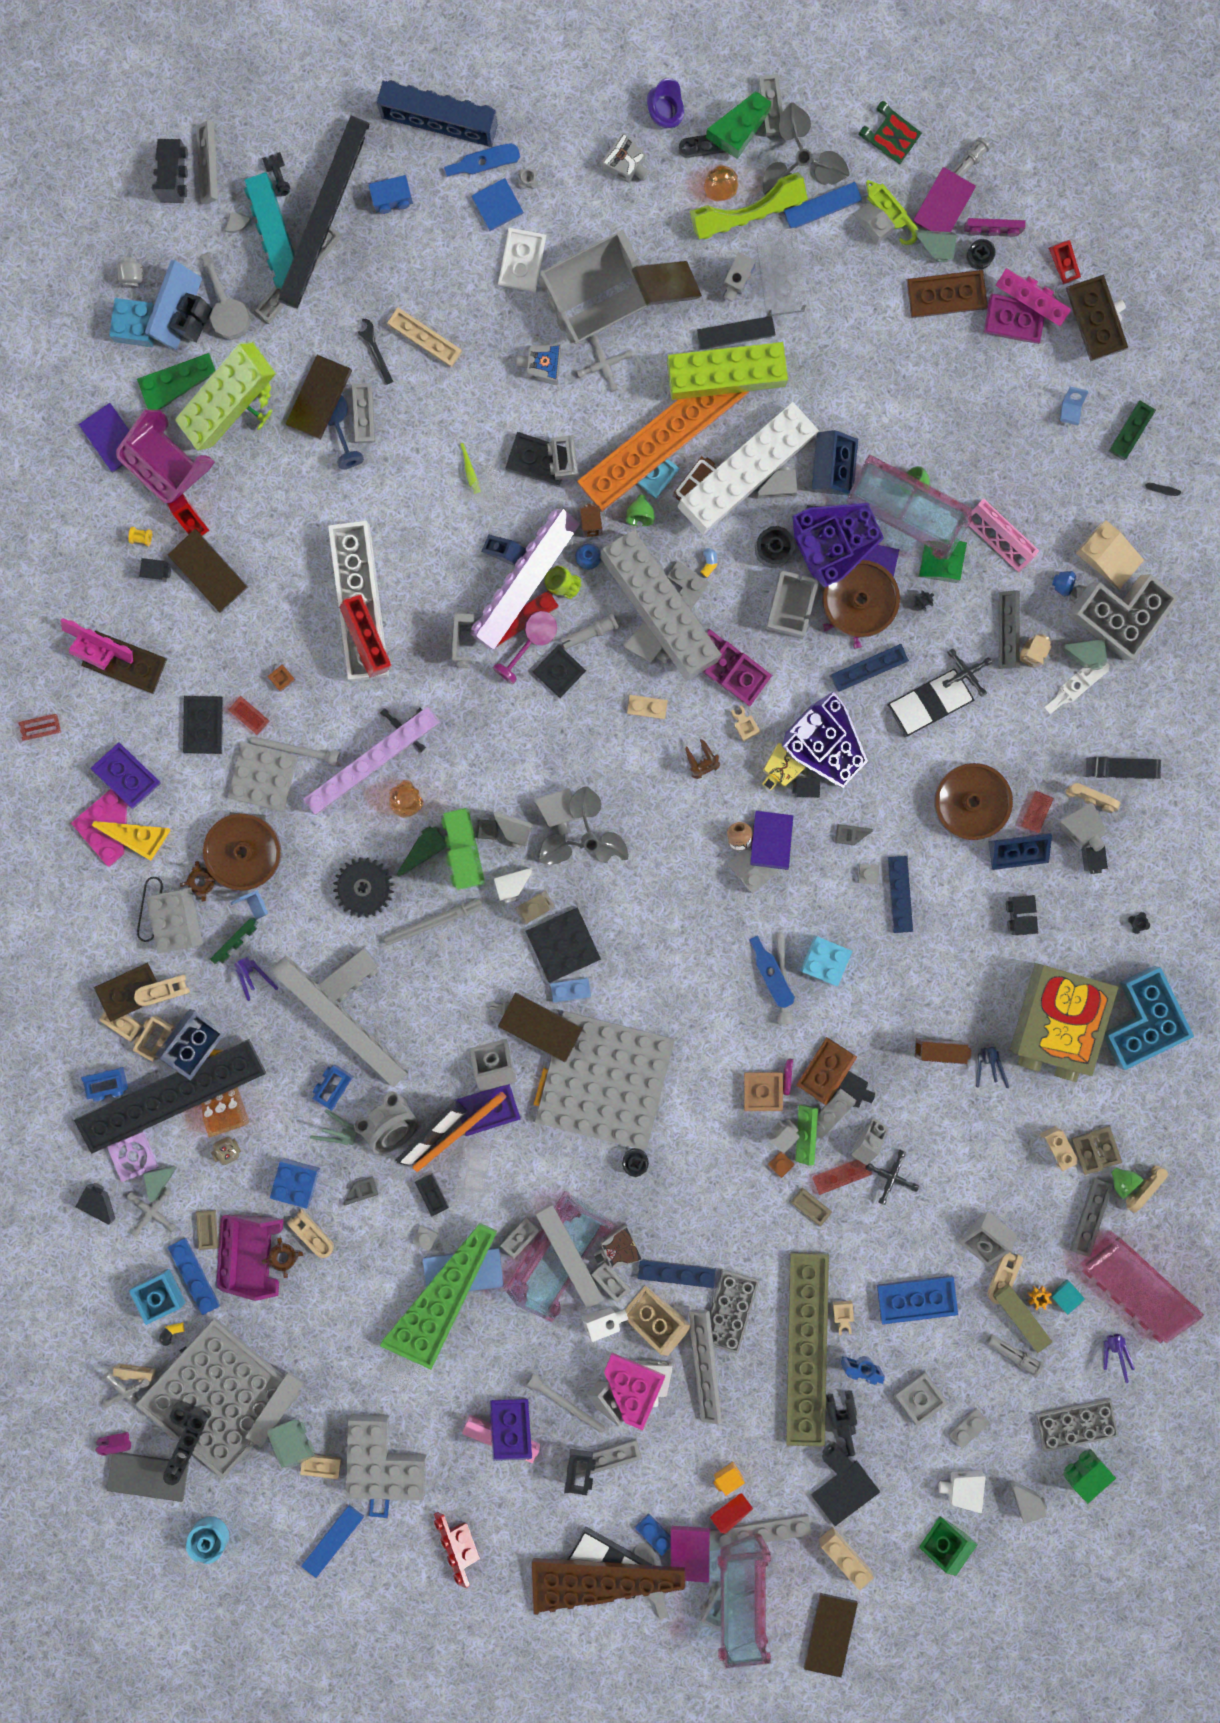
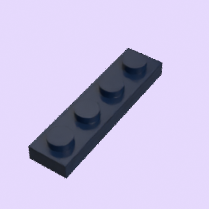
M899 644L835 672L830 676L837 692H840L908 662L909 659L902 644Z
M908 855L888 857L893 933L913 932Z
M642 1259L639 1262L638 1279L714 1288L716 1268Z

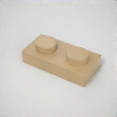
M630 695L627 714L665 720L668 700Z
M104 1012L99 1021L130 1042L134 1040L143 1027L141 1023L128 1014L110 1022Z
M120 1363L113 1369V1376H117L121 1380L137 1379L138 1382L145 1378L151 1381L156 1374L155 1368Z
M314 1454V1457L301 1463L300 1475L339 1479L342 1458Z

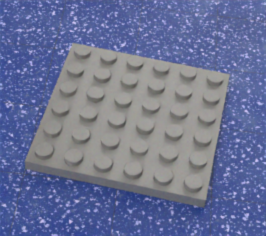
M563 1011L562 1017L583 1027V1030L567 1062L552 1056L535 1123L647 1151L675 1039Z
M214 1317L138 1400L136 1406L177 1441H179L184 1429L170 1421L169 1415L173 1406L179 1401H184L205 1410L208 1414V1420L192 1454L223 1479L255 1445V1443L246 1439L245 1436L284 1376ZM300 1390L298 1391L290 1405L299 1397V1395L301 1394ZM179 1410L176 1411V1414H177V1415H179V1416H183V1415H184V1413H183L182 1411H179ZM199 1418L193 1419L196 1423H202ZM185 1436L189 1441L194 1440L192 1436Z

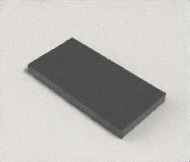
M122 1452L112 1454L106 1491L183 1502L189 1462L180 1481L175 1485H168L163 1480V1474L170 1459ZM174 1466L172 1474L176 1473L177 1467Z

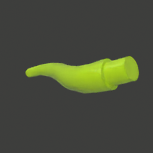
M460 443L469 486L474 494L479 493L481 490L478 485V479L463 443Z

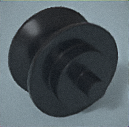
M922 590V596H914L915 605L913 607L926 612L927 605L934 606L932 598L934 594H929Z

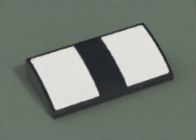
M955 668L887 704L904 737L910 736L975 701L963 680L952 683L948 688L943 686V681L951 679L954 675L958 674Z
M457 1100L453 1102L395 1161L407 1166L416 1163L467 1110Z
M586 1526L567 1559L652 1565L633 1552Z

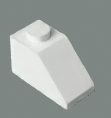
M532 868L494 878L500 901L505 900V903L516 900L515 896H519L533 872Z

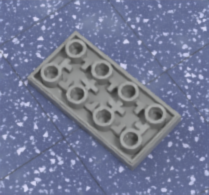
M722 1269L710 1310L713 1347L739 1353L759 1279Z
M1110 1398L1035 1413L1043 1452L1119 1437Z

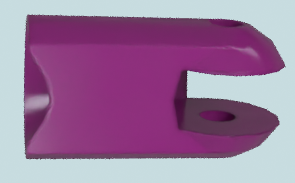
M124 1432L99 1438L96 1441L98 1447L95 1451L101 1456L129 1451L131 1449L129 1433Z

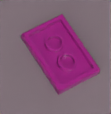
M942 167L913 222L928 231L951 232L976 185Z
M992 293L989 297L984 333L1039 344L1041 342L1045 317L1016 298Z
M671 1526V1566L685 1567L686 1581L709 1583L710 1528Z

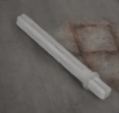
M480 899L466 904L462 902V905L384 936L385 944L391 945L465 915L468 917L469 913L483 908V904Z

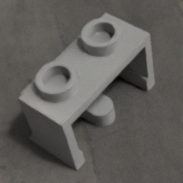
M574 435L551 438V443L547 444L549 456L553 455L554 462L550 463L551 475L555 474L556 480L578 478ZM566 443L568 470H559L556 444Z
M789 1119L783 1122L780 1120L772 1128V1133L767 1134L769 1140L783 1154L800 1138L797 1133L798 1129Z
M718 1580L716 1585L713 1584L708 1593L710 1597L707 1602L703 1601L699 1612L701 1613L702 1622L722 1632L724 1629L722 1621L726 1615L730 1616L732 1612L731 1605L734 1599L739 1601L740 1595L738 1590ZM722 1591L727 1595L714 1616L709 1612Z

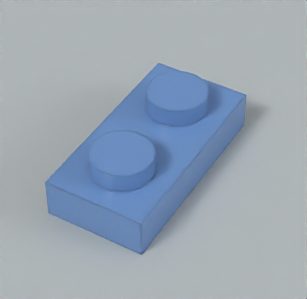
M588 978L550 983L553 1003L591 997Z

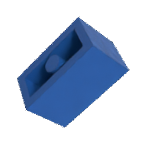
M406 175L368 184L376 213L387 214L391 209H406L410 204H413Z

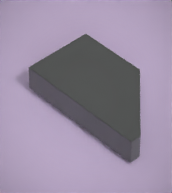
M837 824L835 843L854 846L872 833L873 829Z
M373 1176L354 1182L344 1201V1206L379 1194Z

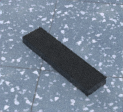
M772 316L697 329L700 350L769 338L776 335Z

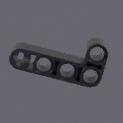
M1086 758V777L1161 779V759Z
M184 1401L177 1402L169 1415L171 1423L183 1428L184 1431L163 1474V1480L168 1485H175L180 1481L208 1420V1414L205 1410ZM176 1411H182L184 1415L179 1416L176 1414ZM199 1418L202 1423H196L193 1419ZM185 1436H192L194 1440L189 1441ZM183 1453L186 1457L180 1458L177 1454ZM174 1466L177 1467L176 1473L172 1474Z

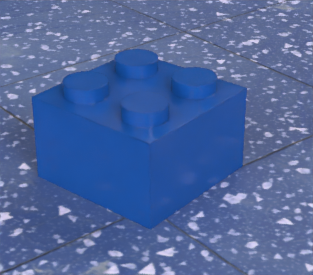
M283 1158L279 1162L270 1199L307 1209L312 1201L320 1168Z

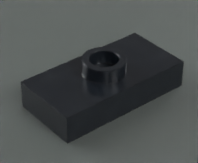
M433 1173L415 1181L431 1217L449 1208Z

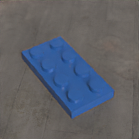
M952 1275L877 1285L882 1325L958 1315L955 1282Z

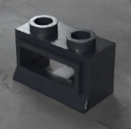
M570 1448L566 1483L564 1486L565 1494L572 1493L587 1496L588 1490H592L593 1478H590V1473L595 1471L596 1459H593V1452ZM578 1461L587 1462L584 1486L574 1485Z

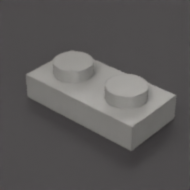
M526 1216L500 1244V1247L515 1259L537 1235L540 1228Z
M606 1261L591 1273L594 1279L616 1303L631 1291L628 1284Z
M974 1408L948 1434L963 1449L990 1422L977 1408Z

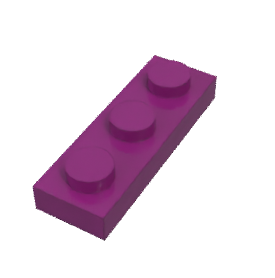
M968 218L964 224V232H969L970 235H980L982 232L988 233L990 236L1008 233V236L1016 237L1024 231L1026 220Z

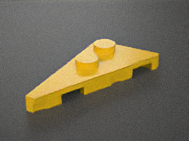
M94 821L92 824L95 828L152 861L171 831L169 828L98 821Z

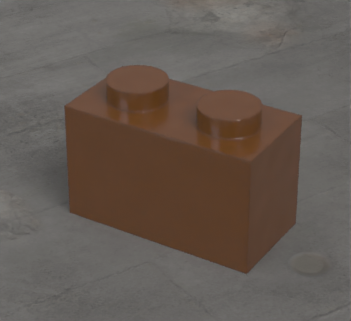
M594 503L583 505L584 508H580L583 537L602 536L600 506H595Z

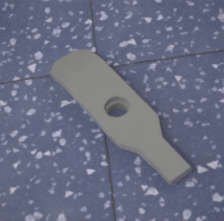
M646 1542L636 1546L634 1554L652 1565L658 1566L651 1544ZM650 1593L648 1598L655 1604L659 1618L669 1617L664 1602L666 1593Z

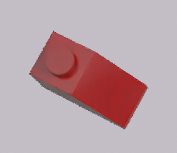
M184 494L174 502L167 503L172 515L188 535L194 529H197L202 536L210 531Z

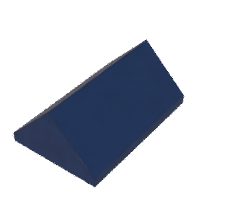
M1047 833L988 841L992 870L1049 863L1052 834Z

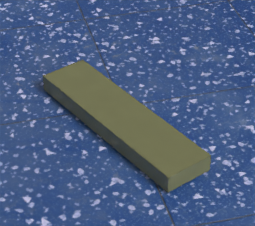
M1009 1284L993 1295L1037 1353L1053 1342Z

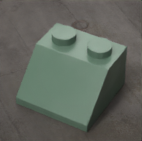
M292 1420L267 1431L281 1468L295 1467L314 1457L313 1444L307 1439L305 1434L307 1430L304 1423L299 1420Z

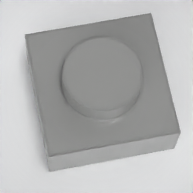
M859 864L858 883L878 884L879 865Z
M421 1225L412 1244L430 1252L438 1233Z

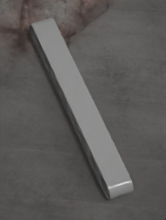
M284 956L271 969L273 974L390 1085L395 1087L408 1074V1071L400 1066L397 1059L288 956Z

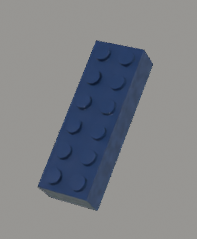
M382 80L376 102L382 119L488 147L493 146L498 122L496 110L491 106H479L469 100L460 101L450 95L441 96L431 90L422 91L412 85L403 86L393 80Z

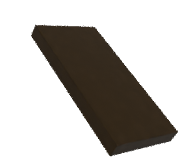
M687 261L641 265L631 269L647 306L696 300L702 296Z
M1104 274L1067 286L1066 292L1090 362L1127 350L1129 347Z
M316 355L286 421V425L321 440L352 369Z
M194 529L167 554L219 613L225 610L248 588L247 584L197 529Z
M95 630L94 632L97 635L108 637L114 643L128 647L132 651L133 662L130 664L113 656L104 670L84 660L81 666L154 694L167 658Z
M517 992L514 993L498 1025L499 1028L563 1062H567L583 1030V1027Z
M820 1593L804 1662V1670L842 1678L858 1606L856 1600Z

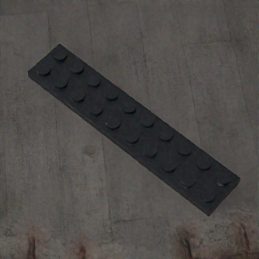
M247 1039L208 1057L191 1080L175 1072L75 1118L74 1122L89 1151L93 1154L266 1074V1071L250 1039Z

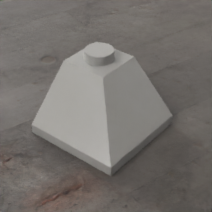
M494 812V817L508 841H511L510 845L520 849L522 845L526 846L533 824Z
M751 845L749 848L741 851L727 865L749 892L753 894L780 869L750 865Z

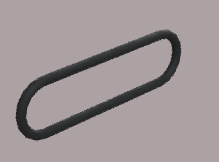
M158 877L148 878L144 885L137 927V936L143 942H149L154 938V934H152V937L150 939H142L139 935V929L148 881L151 879L158 880L160 882V893H162L163 891L162 880Z

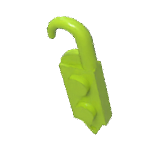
M867 180V199L872 205L886 213L895 225L894 229L906 226L912 233L910 240L899 238L902 244H914L918 239L915 234L918 228L909 218L905 209L883 183L878 184Z

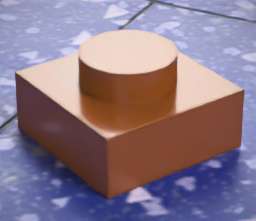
M283 664L268 675V678L280 692L296 680Z
M781 1151L768 1163L781 1178L795 1165Z

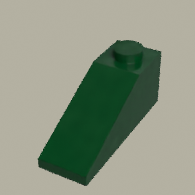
M430 825L421 831L422 835L418 837L398 870V877L403 876L447 848L446 841L436 826L432 828Z

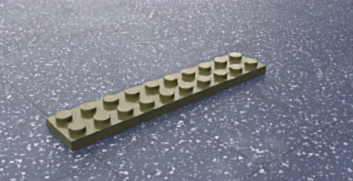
M790 1252L786 1411L787 1446H825L828 1253Z

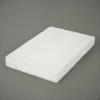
M514 228L508 229L498 286L536 293L547 237L545 234Z

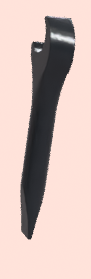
M362 318V322L367 324V328L364 331H358V334L370 347L386 384L393 383L394 381L376 344L374 326L370 320Z

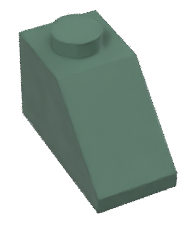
M916 230L915 234L933 258H936L937 262H948V259L954 258L957 237L954 232Z
M1104 639L1064 645V653L1085 669L1100 670L1107 663Z

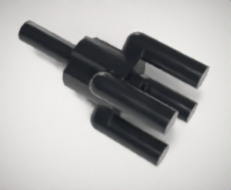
M851 1390L845 1391L846 1409L839 1410L838 1412L834 1395H826V1408L831 1428L837 1430L838 1437L845 1439L848 1456H855L852 1435L856 1434L857 1410Z

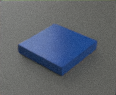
M506 178L472 195V199L489 231L523 214V210Z

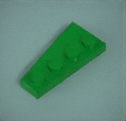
M207 353L137 378L147 409L160 410L212 376L216 369L211 355Z

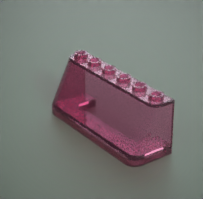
M1111 1230L1092 1250L1091 1256H1086L1080 1263L1084 1268L1082 1272L1090 1279L1094 1277L1098 1281L1096 1285L1104 1292L1108 1290L1112 1294L1110 1298L1118 1305L1120 1303L1125 1305L1124 1311L1132 1318L1134 1316L1140 1319L1138 1323L1146 1331L1150 1328L1154 1332L1152 1336L1160 1344L1163 1341L1166 1344L1204 1316L1198 1308Z

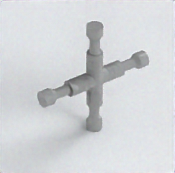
M594 336L590 340L596 348L599 362L590 365L589 368L580 369L576 372L578 377L581 378L587 373H594L602 369L605 378L609 381L611 392L618 390V387L613 381V374L609 366L619 363L620 360L632 358V354L628 350L622 355H615L606 359L603 349L599 346L598 337Z
M165 1187L163 1194L159 1199L155 1200L152 1206H149L143 1200L140 1201L134 1193H129L126 1198L135 1202L138 1205L137 1207L146 1213L140 1220L137 1228L131 1232L133 1236L138 1237L140 1230L148 1224L151 1218L160 1224H164L170 1232H173L176 1225L169 1223L165 1220L164 1216L157 1212L163 1204V1200L172 1192L170 1189Z
M109 1372L106 1373L103 1379L110 1382L119 1393L115 1394L111 1399L104 1400L103 1405L108 1408L112 1403L119 1402L124 1398L133 1405H136L139 1399L134 1393L142 1387H147L149 1380L145 1378L139 1384L126 1388L119 1381H116Z

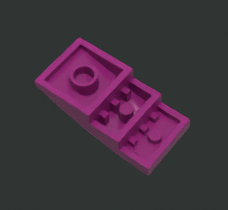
M707 629L706 633L722 655L717 663L702 673L742 702L751 706L773 675L745 653L740 652L728 641L723 640L711 629Z

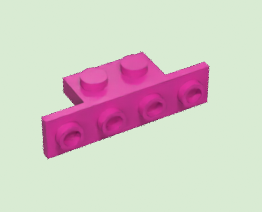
M1006 268L995 286L1058 326H1061L1071 308L1055 299L1056 296L1053 295L1054 291L1047 286L1042 288L1037 285L1038 281L1033 277H1020Z
M64 618L60 620L62 631L76 637V640L69 648V654L103 670L113 656L132 664L133 654L128 647L120 646L108 637L99 636L93 630L79 626L75 621Z

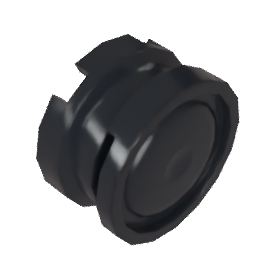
M978 239L968 249L966 255L967 262L972 268L983 270L994 260L996 249L991 241Z
M629 1149L622 1158L623 1170L629 1176H641L648 1169V1156L641 1149Z

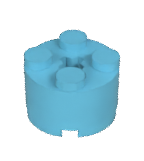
M217 1517L200 1519L187 1537L186 1551L189 1557L196 1562H203V1564H210L218 1560L229 1541V1530L226 1524Z

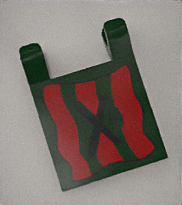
M881 101L876 110L885 116L886 119L875 134L867 126H863L858 135L900 165L922 132L893 111L885 101Z

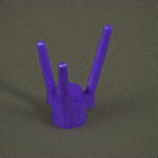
M245 957L234 964L247 1001H250V996L244 977L251 990H255L249 974L253 972L252 968L275 990H278L275 983L257 966L254 959L250 961L248 957Z
M1114 1334V1337L1113 1335H1108L1107 1340L1104 1341L1103 1369L1107 1370L1109 1349H1111V1352H1118L1125 1383H1129L1122 1353L1123 1350L1131 1369L1135 1370V1367L1127 1349L1125 1338H1123L1122 1334Z

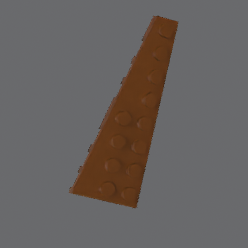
M546 1558L532 1559L533 1615H538L539 1612L550 1611V1613L556 1612L557 1609L562 1608L574 1609V1606L604 1604L621 1598L627 1600L638 1595L645 1597L650 1596V1593L680 1591L685 1590L686 1586L685 1567Z

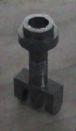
M281 152L277 153L279 159L275 161L273 154L270 155L271 163L269 164L266 157L262 158L267 172L273 170L277 182L275 185L276 193L280 196L288 195L291 188L290 184L284 181L280 167L285 166Z

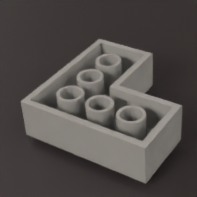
M1151 574L1140 575L1123 600L1118 598L1100 582L1089 583L1067 615L1098 640L1104 639L1105 646L1121 659L1135 660L1179 597Z
M351 1414L348 1420L346 1498L424 1500L426 1493L427 1454L388 1453L389 1415Z

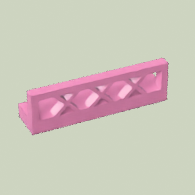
M984 498L963 520L1018 572L1039 552L1028 539ZM977 513L982 518V524H976L970 518ZM986 528H993L996 531V537H989L986 534ZM1000 541H1007L1010 544V550H1003L1000 547ZM1014 554H1021L1026 560L1019 565L1014 560Z
M469 1415L462 1434L492 1446L491 1423ZM531 1440L532 1459L526 1461L533 1463L535 1456L539 1453L540 1444Z

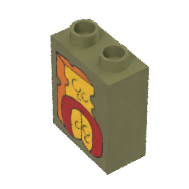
M1035 963L1009 1051L1020 1055L1017 1065L1040 1072L1042 1063H1048L1057 1066L1054 1076L1072 1082H1077L1080 1073L1093 1076L1119 987Z

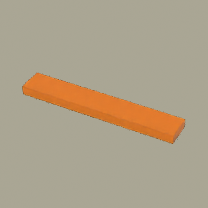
M503 1092L498 1093L413 1165V1169L416 1172L420 1171L499 1105L507 1096Z

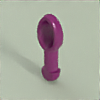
M792 1058L786 1061L784 1068L783 1094L786 1096L790 1095Z

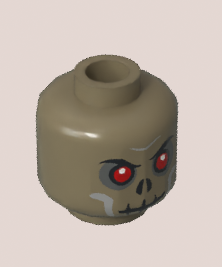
M225 1137L213 1144L214 1151L211 1154L215 1163L219 1161L222 1165H227L239 1158L241 1150L235 1138Z

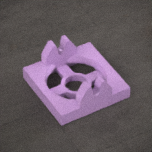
M144 1131L107 1147L121 1182L158 1167ZM131 1142L139 1143L144 1149L139 1151L134 1149ZM125 1145L127 1153L125 1157L119 1159V1151ZM130 1151L138 1153L137 1161L132 1162L128 1159ZM147 1154L146 1163L141 1168L139 1163L141 1156ZM129 1162L134 1165L136 1171L127 1170L121 1164Z

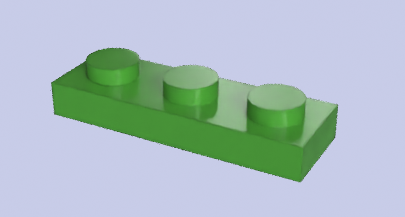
M802 1104L799 1105L797 1133L800 1138L796 1142L795 1161L811 1166L815 1163L818 1108Z

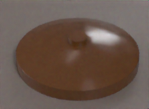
M862 560L844 579L824 587L822 604L827 619L839 632L850 637L867 638L882 632L893 622L899 610L900 592L896 580L886 568L878 563Z
M980 763L964 764L949 771L940 781L935 793V811L943 827L954 836L966 840L985 839L999 832L1007 823L1013 807L1012 791L1007 780L996 769Z
M238 813L220 819L211 827L204 840L203 859L210 875L221 885L233 890H251L265 884L277 871L281 860V844L273 827L264 819L252 814Z

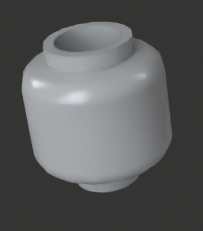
M123 258V262L117 264L118 281L123 284V287L138 288L139 284L143 282V266L135 262V258Z

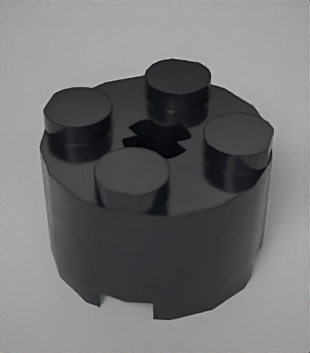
M770 526L763 530L755 544V555L758 561L769 568H779L785 565L793 555L795 549L794 538H792L786 528L780 526ZM773 543L779 548L776 551L770 547Z

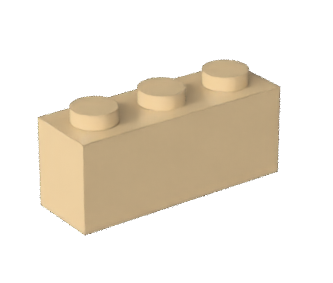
M834 1527L819 1538L821 1548L859 1591L874 1578L871 1569Z

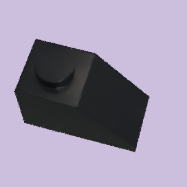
M97 1183L86 1186L75 1207L108 1225L113 1223L116 1218L108 1192L104 1191V1187Z

